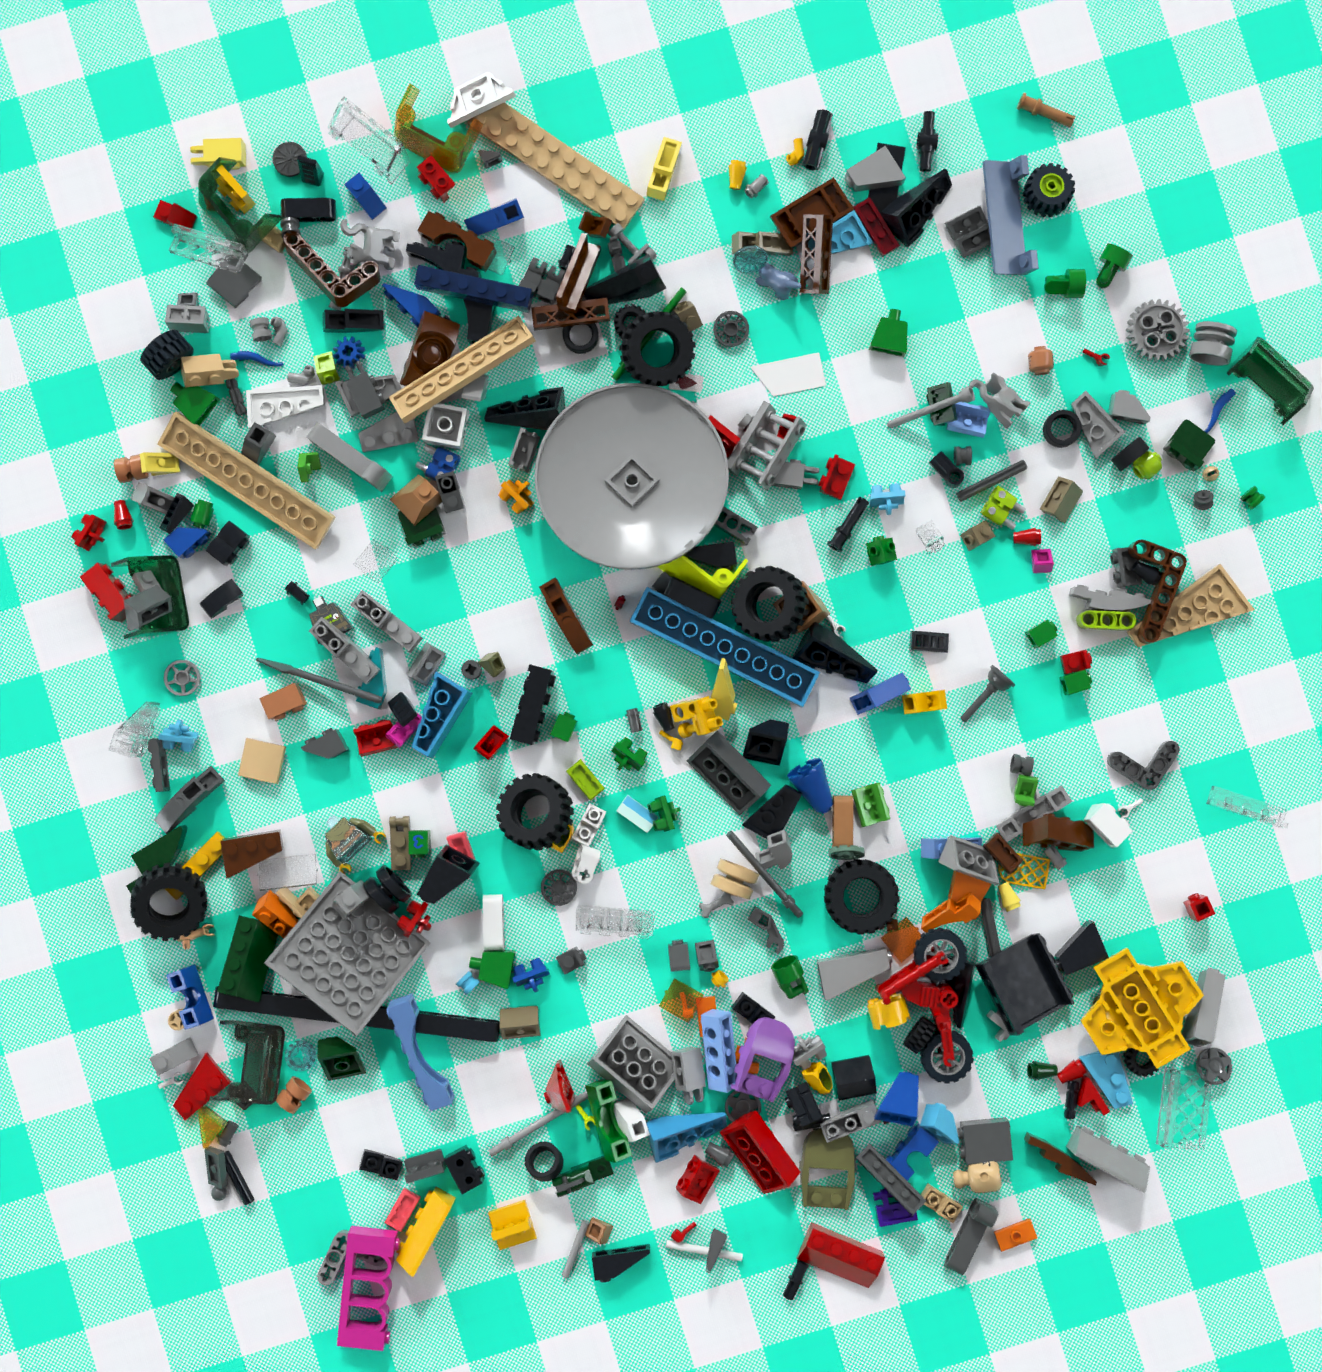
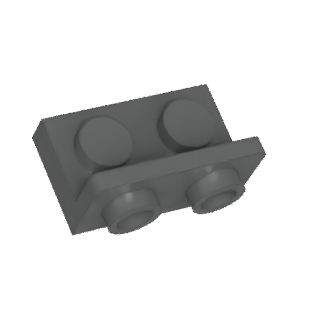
M442 1149L405 1159L404 1163L407 1172L404 1177L406 1184L443 1173L447 1166L444 1162Z

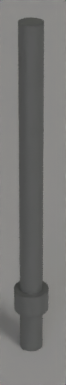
M729 831L726 834L728 839L781 898L782 904L787 909L789 908L797 918L801 917L803 912L795 904L792 896L786 894L734 832Z

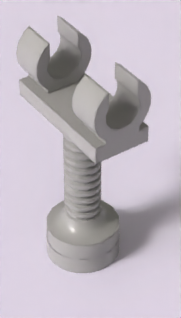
M619 223L608 232L610 237L617 236V239L633 254V257L628 260V265L637 261L643 254H649L652 260L657 257L655 251L647 243L638 250L623 234L624 228Z

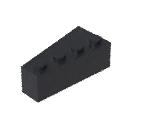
M529 664L528 671H530V674L524 682V695L521 696L519 701V712L515 716L510 739L533 745L534 742L539 740L540 731L537 730L539 723L543 724L546 713H543L545 705L548 706L551 695L548 692L549 688L554 686L556 676L553 675L554 671Z

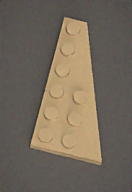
M1218 564L1174 597L1157 641L1253 611L1254 608L1222 565ZM1153 612L1152 619L1157 622L1159 615ZM1142 621L1127 631V634L1137 647L1147 645L1140 642L1137 636ZM1146 630L1145 637L1148 640L1152 638V632L1150 630Z

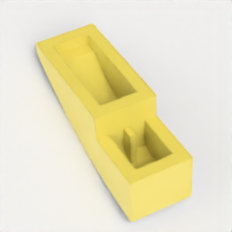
M663 137L647 187L646 196L665 201L682 142Z

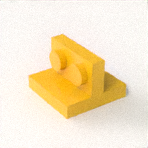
M526 1200L488 1212L492 1225L491 1236L493 1241H497L499 1250L537 1238Z

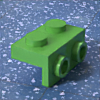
M879 782L851 790L862 827L890 820L889 808L886 805L884 791Z

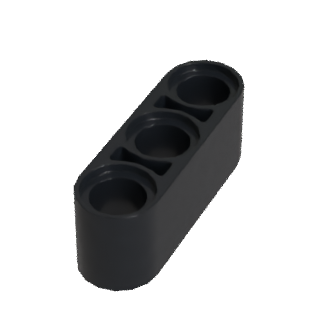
M332 198L281 199V220L286 217H294L299 222H333L336 220V200Z
M673 576L663 593L665 596L711 619L714 618L722 602L718 598Z

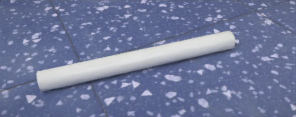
M671 1240L666 1241L665 1247L708 1255L709 1247L682 1242L678 1243ZM721 1250L718 1257L742 1262L743 1254Z

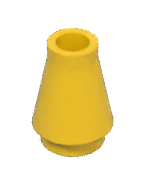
M731 160V165H729L730 189H741V184L747 170L746 162Z

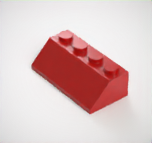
M756 1110L742 1115L720 1131L721 1136L763 1194L790 1187L800 1174V1170Z
M811 1222L797 1259L869 1288L878 1277L885 1256L881 1250Z

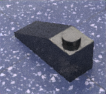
M734 542L694 547L684 555L689 560L716 569L725 568L730 571L733 570V567L737 566Z
M650 1244L592 1252L595 1281L608 1282L650 1254Z

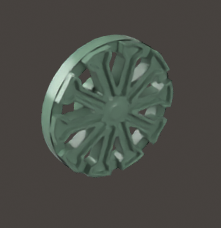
M847 845L834 846L831 849L829 848L828 856L837 860H854L864 857L865 849L856 845H850V847H847Z

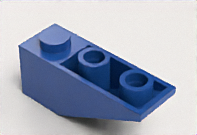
M517 198L467 218L464 222L468 230L473 231L479 236L522 219L524 215Z
M385 283L382 285L386 290L384 294L390 301L394 299L398 303V309L404 315L408 313L412 317L410 321L417 328L424 311L438 316L441 315L439 310L425 296Z

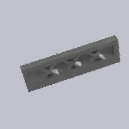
M870 1143L855 1157L910 1215H914L926 1202L911 1184Z

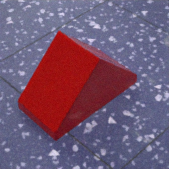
M493 725L473 749L486 759L492 760L509 736Z

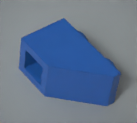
M177 527L164 541L179 558L187 559L195 553L194 549L209 541V536L212 533L206 529Z

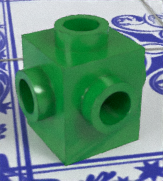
M884 535L874 537L872 542L866 543L871 566L897 560L893 538H884Z

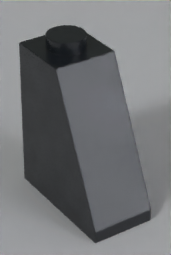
M1086 921L1055 954V965L1058 971L1064 975H1069L1109 958L1093 921Z

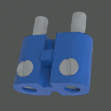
M426 444L424 450L433 454V461L428 466L418 461L415 466L424 471L426 477L436 481L435 476L456 470L461 457L440 446L436 449Z

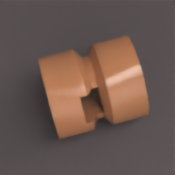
M140 454L132 455L130 459L127 457L114 459V470L120 483L131 482L133 478L136 480L148 478L149 473H142Z
M293 1076L285 1085L286 1089H282L275 1098L278 1105L291 1114L296 1113L302 1105L301 1101H305L312 1092V1089L303 1080Z

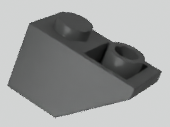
M254 422L244 438L241 454L259 465L276 435Z
M454 471L435 476L445 512L449 513L464 509L466 506Z
M332 728L322 732L323 736L318 739L312 737L306 740V745L301 747L303 751L328 759H332L349 750L339 729L333 730Z

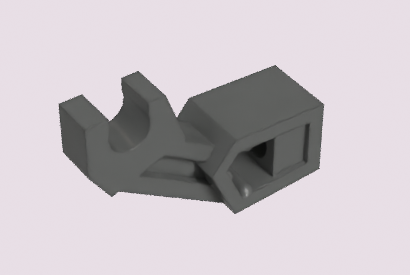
M755 906L748 920L762 930H767L769 935L766 946L770 948L771 944L776 943L778 947L775 952L779 954L784 947V939L781 937L772 915ZM762 915L768 918L767 925L765 926L758 922Z

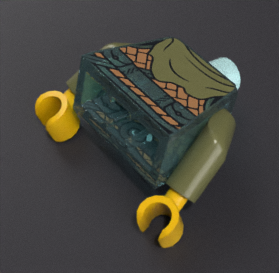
M332 816L326 822L331 828L325 833L327 840L325 843L326 855L336 867H339V872L341 871L345 874L342 868H347L351 872L352 867L347 862L372 840L370 836H374L376 843L380 844L382 842L377 840V835L382 834L385 838L386 835L382 831L377 832L376 828L365 820L357 818L347 819L346 817L338 820L336 816Z

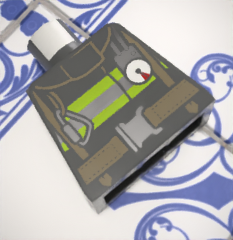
M323 596L312 601L317 609L309 614L312 626L323 617L343 633L354 629V626L336 603L332 602L327 605Z

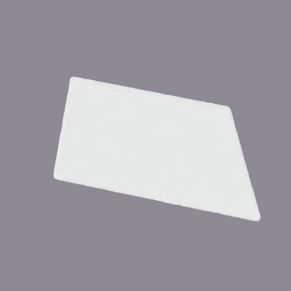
M819 353L751 366V369L773 396L826 385Z

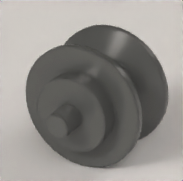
M1208 490L1197 491L1194 494V507L1199 510L1210 509L1213 506V493Z

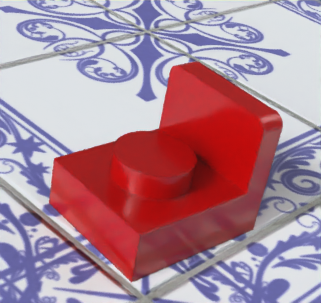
M1087 650L1060 656L1064 674L1091 668L1092 657L1090 653H1087Z

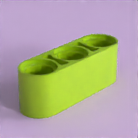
M1089 610L1081 612L1077 616L1076 622L1083 629L1123 631L1131 629L1136 625V617L1130 612ZM1085 615H1088L1091 618V622L1089 625L1085 624L1083 621V617ZM1104 616H1108L1110 619L1108 626L1102 621ZM1124 616L1129 620L1128 626L1122 624Z

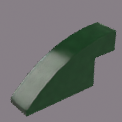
M186 825L179 826L131 855L141 874L146 870L152 871V867L155 865H159L160 868L164 866V863H170V866L174 864L187 834L188 828ZM136 880L126 885L130 893H132V889L135 887Z

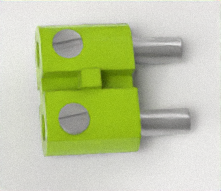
M998 485L989 496L988 502L984 504L980 513L998 526L1004 524L1013 530L1016 524L1007 519L1008 512L1014 508L1023 514L1026 508L1017 503V498Z

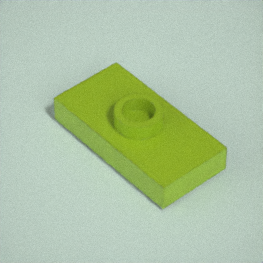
M581 759L566 771L590 801L605 789Z

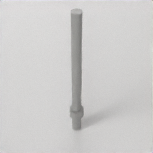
M587 1091L574 1098L572 1108L588 1099ZM555 1109L511 1137H505L501 1140V1143L488 1150L490 1155L493 1157L504 1149H510L514 1143L565 1112Z

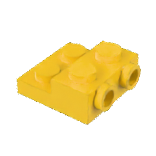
M223 165L216 169L220 174L215 180L219 185L217 190L224 197L227 195L232 201L229 203L236 211L241 210L244 214L256 205L255 202Z

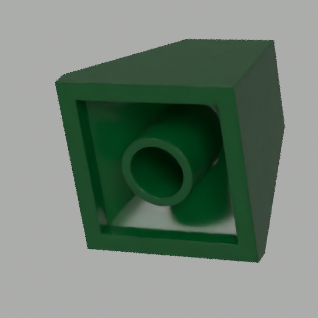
M337 1036L318 1040V1061L328 1081L366 1073V1069L355 1047Z

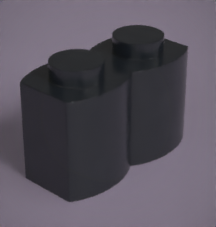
M228 521L209 544L206 552L225 566L228 564L232 565L238 558V551L248 546L250 535L233 522Z

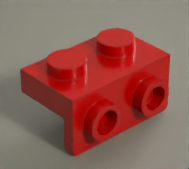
M429 156L417 166L420 174L418 178L424 185L428 184L432 188L430 192L437 200L440 198L444 203L449 199L447 192L455 186V183L433 156Z
M380 720L376 724L361 725L353 729L361 757L398 748V746L385 737L386 733L394 726L391 720Z

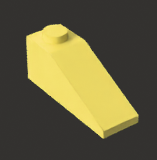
M722 658L711 698H715L718 704L717 709H714L715 716H720L722 719L729 721L730 714H735L737 703L734 702L735 692L726 659Z

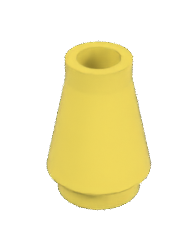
M1009 882L998 886L1002 906L1007 912L1021 906L1019 902L1021 900L1011 888Z

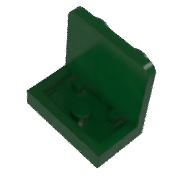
M1186 419L1180 424L1163 447V450L1170 457L1181 462L1188 470L1195 471L1203 465V459L1215 444V439Z
M437 508L415 526L401 511L398 512L399 520L407 537L405 540L411 548L422 547L425 545V542L430 540L432 542L443 538L442 535L446 534Z

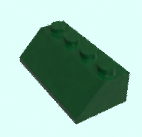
M239 915L217 992L259 1003L269 967L264 962L274 952L278 934L257 919Z

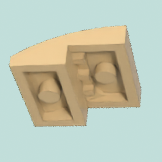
M246 738L238 776L278 784L286 746Z

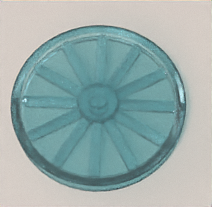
M758 246L743 247L733 257L734 267L742 273L758 272L768 261L766 251Z

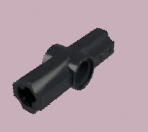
M817 110L813 128L810 130L806 145L807 150L802 165L808 170H818L833 116L828 110Z

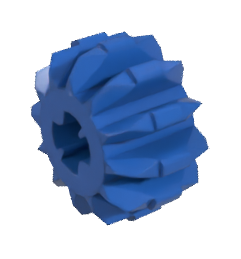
M345 336L343 337V343L337 340L339 347H333V350L337 352L333 355V358L338 359L336 363L339 366L343 364L344 369L349 364L352 369H355V363L359 359H365V355L362 354L365 348L360 347L362 344L360 340L355 342V338L351 337L348 341ZM349 349H351V351H352V352H350V355H351V356H347V355H346V354H348V350H349Z

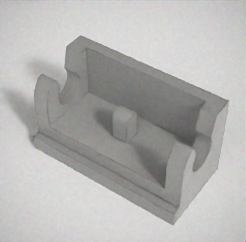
M167 305L165 323L169 330L195 333L209 332L207 325L209 314L205 306Z
M520 428L508 462L510 467L528 473L540 440V436L537 433H530L526 429Z

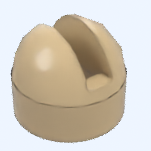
M1208 466L1203 470L1202 476L1204 480L1212 482L1219 477V470L1215 466ZM1215 471V474L1208 476L1207 473Z

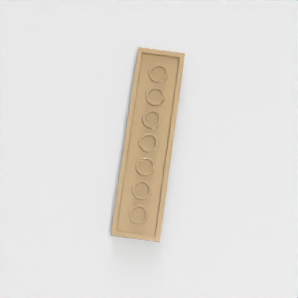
M518 315L394 393L389 399L405 424L524 348H527L536 340Z

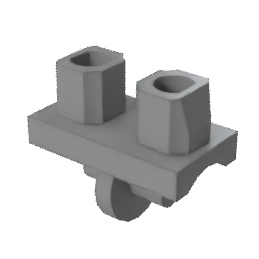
M819 1035L812 1039L808 1037L805 1040L801 1036L797 1038L800 1043L794 1046L793 1061L796 1066L799 1065L803 1070H806L811 1066L809 1058L815 1055L818 1060H821L827 1056L826 1047Z

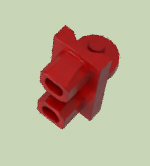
M84 514L81 519V523L85 525L82 531L75 530L71 538L75 541V545L90 551L97 541L104 542L105 539L101 537V534L107 522L93 514Z
M411 901L406 911L414 915L411 920L402 915L397 922V926L404 931L403 935L408 938L416 925H418L416 932L419 934L423 930L429 931L431 929V924L429 923L431 917L426 915L422 919L429 905L428 903L423 902L420 904L416 901Z

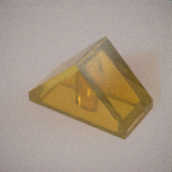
M202 1106L198 1109L202 1146L203 1149H206L214 1142L226 1126L227 1121L208 1106Z

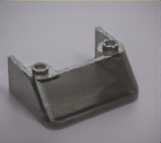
M220 1020L222 1025L235 1026L236 1040L240 1043H246L241 1082L231 1083L228 1086L226 1097L210 1096V1100L273 1104L278 1095L285 1039L284 1029L277 1025Z

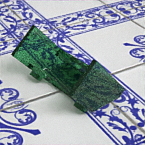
M219 157L199 179L198 203L239 253H250L281 221L282 216L265 213L255 225L247 219L238 220L215 193L217 190L216 179L220 176L216 169L223 165L229 172L237 162L234 159Z
M1257 337L1232 363L1227 371L1228 375L1233 373L1238 378H1246L1248 376L1275 401V413L1281 417L1283 416L1282 425L1287 423L1307 404L1314 390L1311 382L1261 337Z
M174 556L127 557L111 563V567L128 566L131 577L134 573L151 570L161 588L171 596L172 612L139 627V631L123 635L124 639L153 637L180 632L188 628L189 617L180 566Z

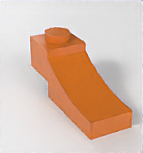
M969 893L957 902L949 898L922 917L921 929L927 933L929 929H935L948 923L963 921L966 924L971 920H975L980 915L981 902L972 893Z

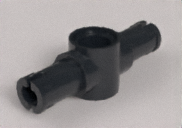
M934 111L924 112L923 128L918 132L917 150L921 154L920 171L923 172L931 171L932 154L937 150L938 133L934 129Z

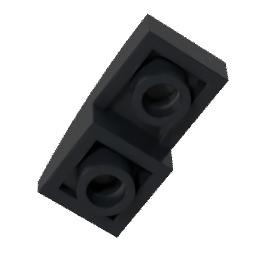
M230 579L202 600L200 606L212 619L227 610L229 604L241 598L243 592Z
M744 992L739 995L731 1006L733 1010L752 1024L763 1017L775 1019L771 1012Z
M364 1149L359 1170L376 1173L380 1177L398 1180L403 1161L386 1154Z

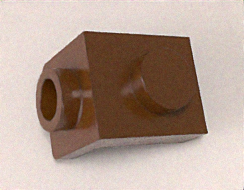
M584 212L578 229L590 237L606 238L612 220L607 217H596L589 212Z

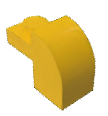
M945 690L902 695L904 714L947 709Z

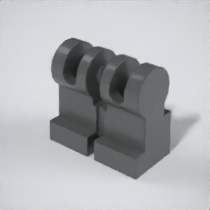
M534 257L519 286L531 288L534 298L537 295L539 300L554 305L566 271L561 269L558 275L554 276L556 267L552 265L547 272L546 280H543L542 278L546 274L548 263L543 262L541 267L537 269L539 259Z

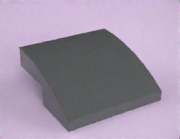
M977 206L945 222L947 230L962 258L990 245L989 224L981 206Z
M232 253L215 270L206 284L236 308L248 297L249 292L262 281V277Z

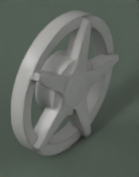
M174 661L164 672L165 686L175 695H189L200 684V672L196 665L190 661ZM178 663L189 664L185 670H178L174 666ZM191 667L196 672L197 680L190 677L189 671ZM172 668L175 672L174 679L168 682V673ZM189 682H196L190 691L185 692L186 685ZM176 683L181 685L182 693L174 691L170 684Z

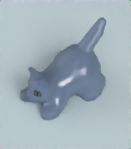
M769 263L759 269L760 277L756 278V283L759 286L772 288L775 291V296L780 300L788 299L792 288H801L797 277L790 272H782Z

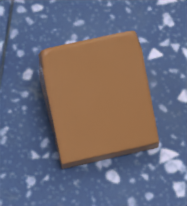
M592 1217L585 1236L598 1244H606L613 1225Z

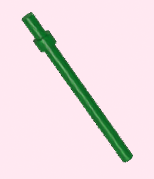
M681 287L662 312L671 313L687 291ZM656 331L648 333L643 338L640 350L645 347ZM622 361L619 363V368L612 375L615 381H618L626 371L624 368L625 364Z

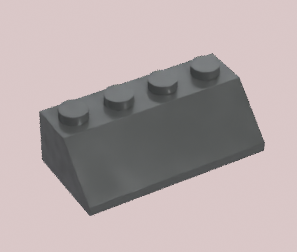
M718 731L687 760L739 815L754 804L771 786Z

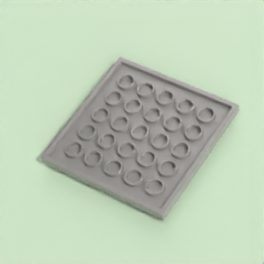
M340 871L264 964L355 1036H358L431 942L415 930L412 931L408 938L403 935L404 931L397 926L400 918L394 913L389 914L372 897L343 920L332 907V903L338 895L349 886L355 884V882Z

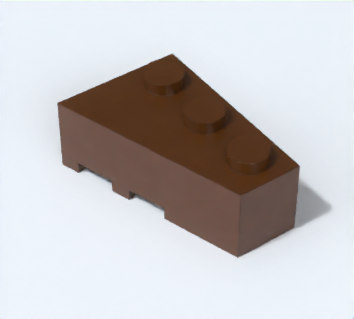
M281 829L223 838L220 842L226 879L281 852L284 848Z

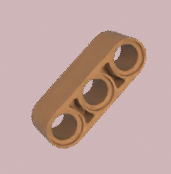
M833 795L832 847H840V845L850 847V845H853V796Z

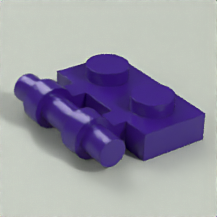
M880 1189V1192L873 1193L874 1201L882 1199L883 1205L875 1206L880 1227L918 1220L917 1212L914 1215H910L899 1202L889 1203L888 1198L893 1196L886 1189Z

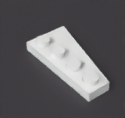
M322 385L246 390L249 429L254 422L263 426L325 406L324 387Z

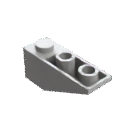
M874 1100L855 1105L820 1123L826 1142L881 1123V1120L874 1119L877 1112Z

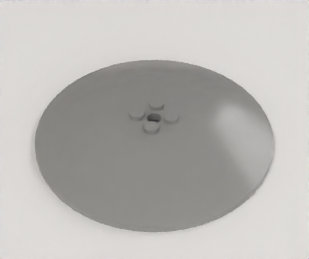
M623 383L605 386L591 391L572 402L555 418L548 428L540 444L535 463L537 499L541 511L555 535L567 547L583 558L596 564L616 569L637 570L657 567L676 560L691 551L708 535L717 522L728 490L729 470L725 448L718 432L707 416L681 395L662 387L642 383ZM629 477H635L638 480L635 485H629L626 481Z

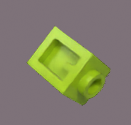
M332 351L313 356L316 374L322 385L340 380Z

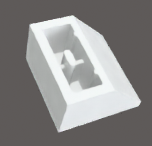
M1108 803L1094 804L1090 807L1084 821L1110 848L1118 847L1133 831L1129 827V822L1122 817L1120 818L1115 813L1116 810L1112 805Z

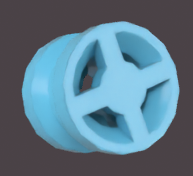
M468 971L456 985L462 987L463 993L467 995L480 981L472 976L471 971Z

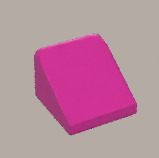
M1051 549L1031 550L1033 573L1052 572L1054 563Z

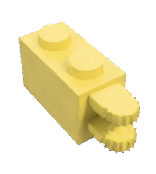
M242 138L203 139L202 146L190 147L191 153L203 154V157L190 159V163L193 165H206L212 170H216L221 165L234 170L246 167V144Z

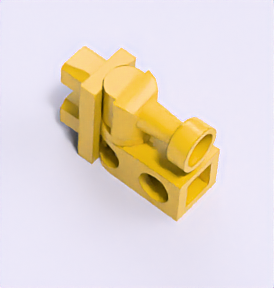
M706 696L681 701L670 706L674 722L692 719L693 724L688 722L679 724L678 733L682 738L690 737L694 732L699 736L718 730L723 725L722 717L715 716L714 709H717L718 706L716 699ZM678 707L682 709V717H680L677 713Z

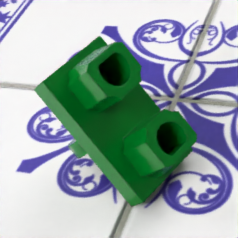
M627 737L623 738L620 742L617 741L611 752L617 755L614 760L620 764L617 768L619 771L623 767L628 771L632 767L639 771L644 765V760L648 753L642 748H639L635 754L631 752L629 748L633 742Z
M665 795L655 798V801L647 804L650 814L658 812L660 819L653 821L655 831L664 830L666 832L675 829L673 821L678 820L676 812L681 811L680 807L674 808L673 801L667 803Z

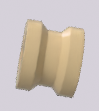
M178 1009L169 1015L168 1024L173 1030L184 1028L183 1023H181V1017H179V1011L183 1009Z

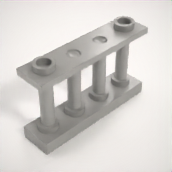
M763 401L730 456L728 470L736 476L743 470L759 478L758 483L768 491L770 486L774 484L777 474L798 439L804 434L807 425L799 416H797L793 423L776 415V410L773 406ZM771 421L789 429L784 439L765 431ZM760 438L779 445L774 456L755 447ZM751 454L770 462L764 472L746 464Z

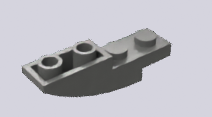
M210 766L197 778L194 776L161 809L154 821L168 834L197 809L195 806L225 780Z

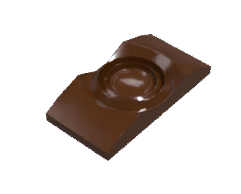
M833 177L772 214L770 218L789 248L792 249L802 244L804 214L833 215V223L854 211V208ZM810 219L809 227L812 231L816 228L817 219Z
M424 311L399 384L407 386L450 359L456 346L460 324Z

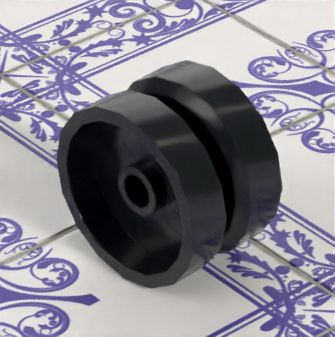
M383 865L376 871L377 878L370 877L363 885L377 904L389 914H393L399 908L398 900L406 902L412 896V893L397 874L386 865Z

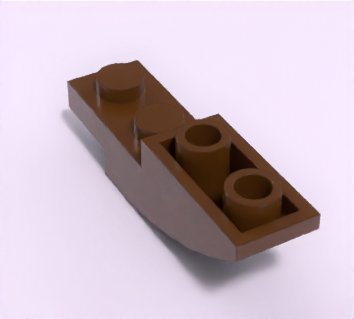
M555 577L541 585L539 588L546 599V603L575 653L579 654L593 646L590 637L571 606L558 579Z

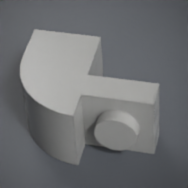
M784 829L768 835V849L755 853L756 859L765 869L778 864L781 870L788 866L792 860L790 838Z

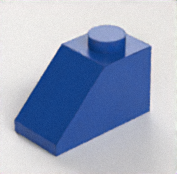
M357 173L344 184L348 192L372 220L387 209L360 173Z

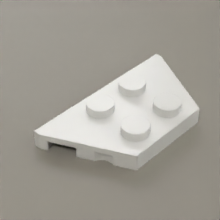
M488 71L454 89V99L450 107L452 114L451 118H448L447 123L450 128H453L516 97L513 89L506 87L501 80L496 79Z

